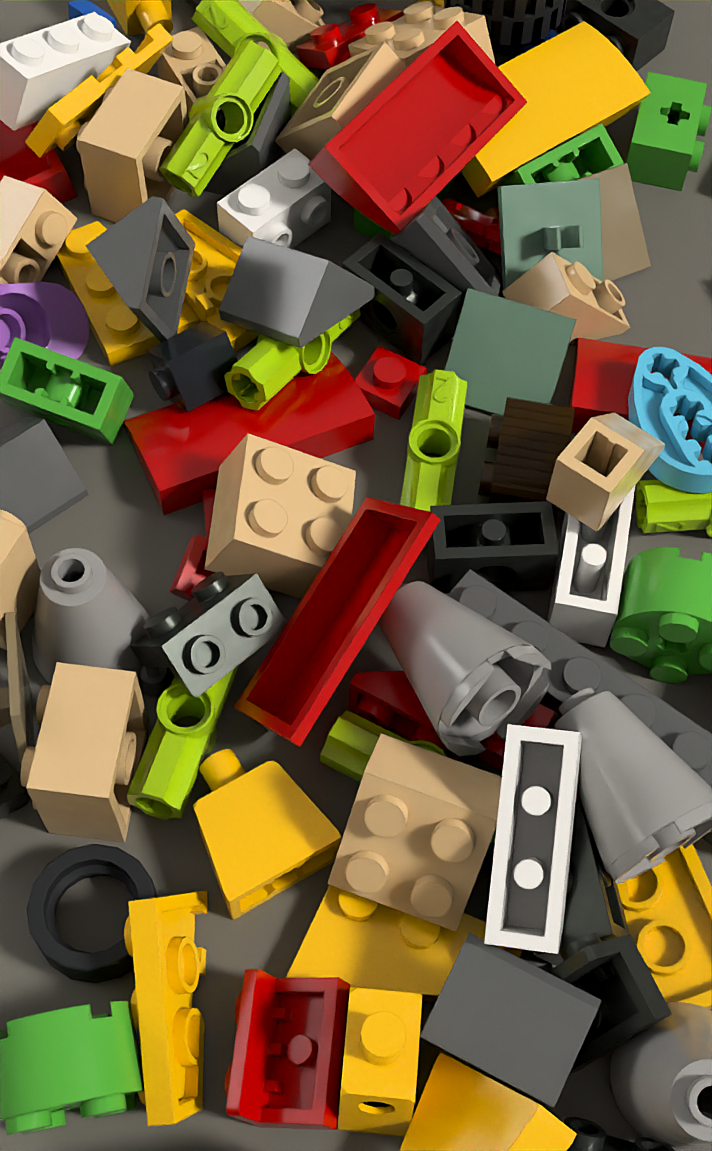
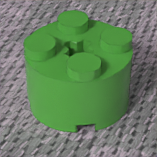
M658 547L634 555L626 565L622 579L618 615L613 625L610 646L615 652L650 668L651 677L657 681L668 684H680L686 681L687 675L712 673V553L702 551L701 560L699 561L679 557L681 547Z
M130 1001L110 1002L112 1017H110L109 1012L92 1016L91 1007L88 1004L39 1013L6 1022L7 1031L0 1029V1123H6L7 1135L23 1133L24 1135L66 1126L65 1111L80 1108L82 1119L90 1117L97 1119L137 1110L135 1095L138 1092L144 1091Z

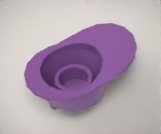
M48 282L0 284V370L15 337L76 360L82 355L89 340L90 322L84 305L72 291L60 284Z

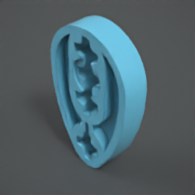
M667 347L649 348L639 356L628 396L629 422L665 443L663 451L648 470L657 479L675 489L691 493L712 492V374L674 349ZM693 419L694 421L690 430V434L693 439L685 440V437L689 429L686 420ZM705 441L706 444L702 452L704 460L698 461L702 449L698 442Z

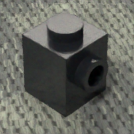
M205 321L146 350L154 368L149 371V378L156 393L163 401L169 400L187 412L227 392L228 389L224 375L238 361L227 332Z

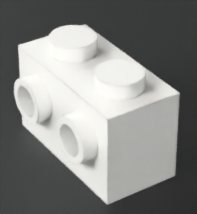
M294 148L217 202L219 233L243 248L247 236H251L293 249L331 221V187L308 165L311 160Z

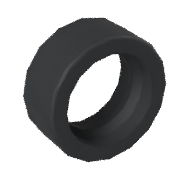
M90 844L69 849L49 862L33 883L26 908L30 935L50 966L72 980L91 983L104 982L124 976L134 969L133 958L126 949L124 938L111 948L94 953L76 950L63 941L57 931L55 913L58 901L66 890L82 879L103 875L113 877L123 883L133 896V900L158 897L152 878L138 859L119 847Z

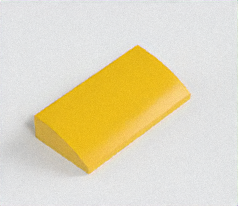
M583 21L498 66L500 71L526 99L527 104L463 167L461 172L477 198L500 186L516 169L601 123L605 127L632 112L651 92L622 53L598 30Z

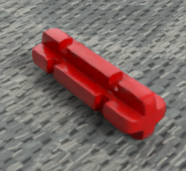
M448 198L441 201L479 247L488 249L501 256L500 222L497 218Z

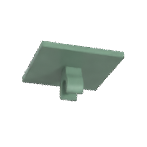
M600 178L498 186L503 290L551 252L572 264L576 261L581 263L592 276L603 282Z
M468 288L445 371H453L460 379L468 382L465 405L503 416L507 397L551 404L577 319Z

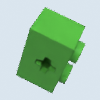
M648 71L645 85L651 93L640 103L626 160L631 181L682 191L687 171L697 173L705 142L696 140V135L705 136L712 106L703 105L707 83Z
M601 123L516 169L500 186L572 181L624 164Z
M15 337L0 370V398L13 409L45 419V421L114 446L134 397V393L123 377Z

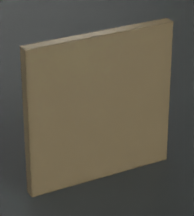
M627 163L577 179L600 178L603 281L606 279L613 281L651 267Z
M15 612L5 613L9 687H0V729L7 724H12L22 765L26 748L28 746L35 747L32 693Z

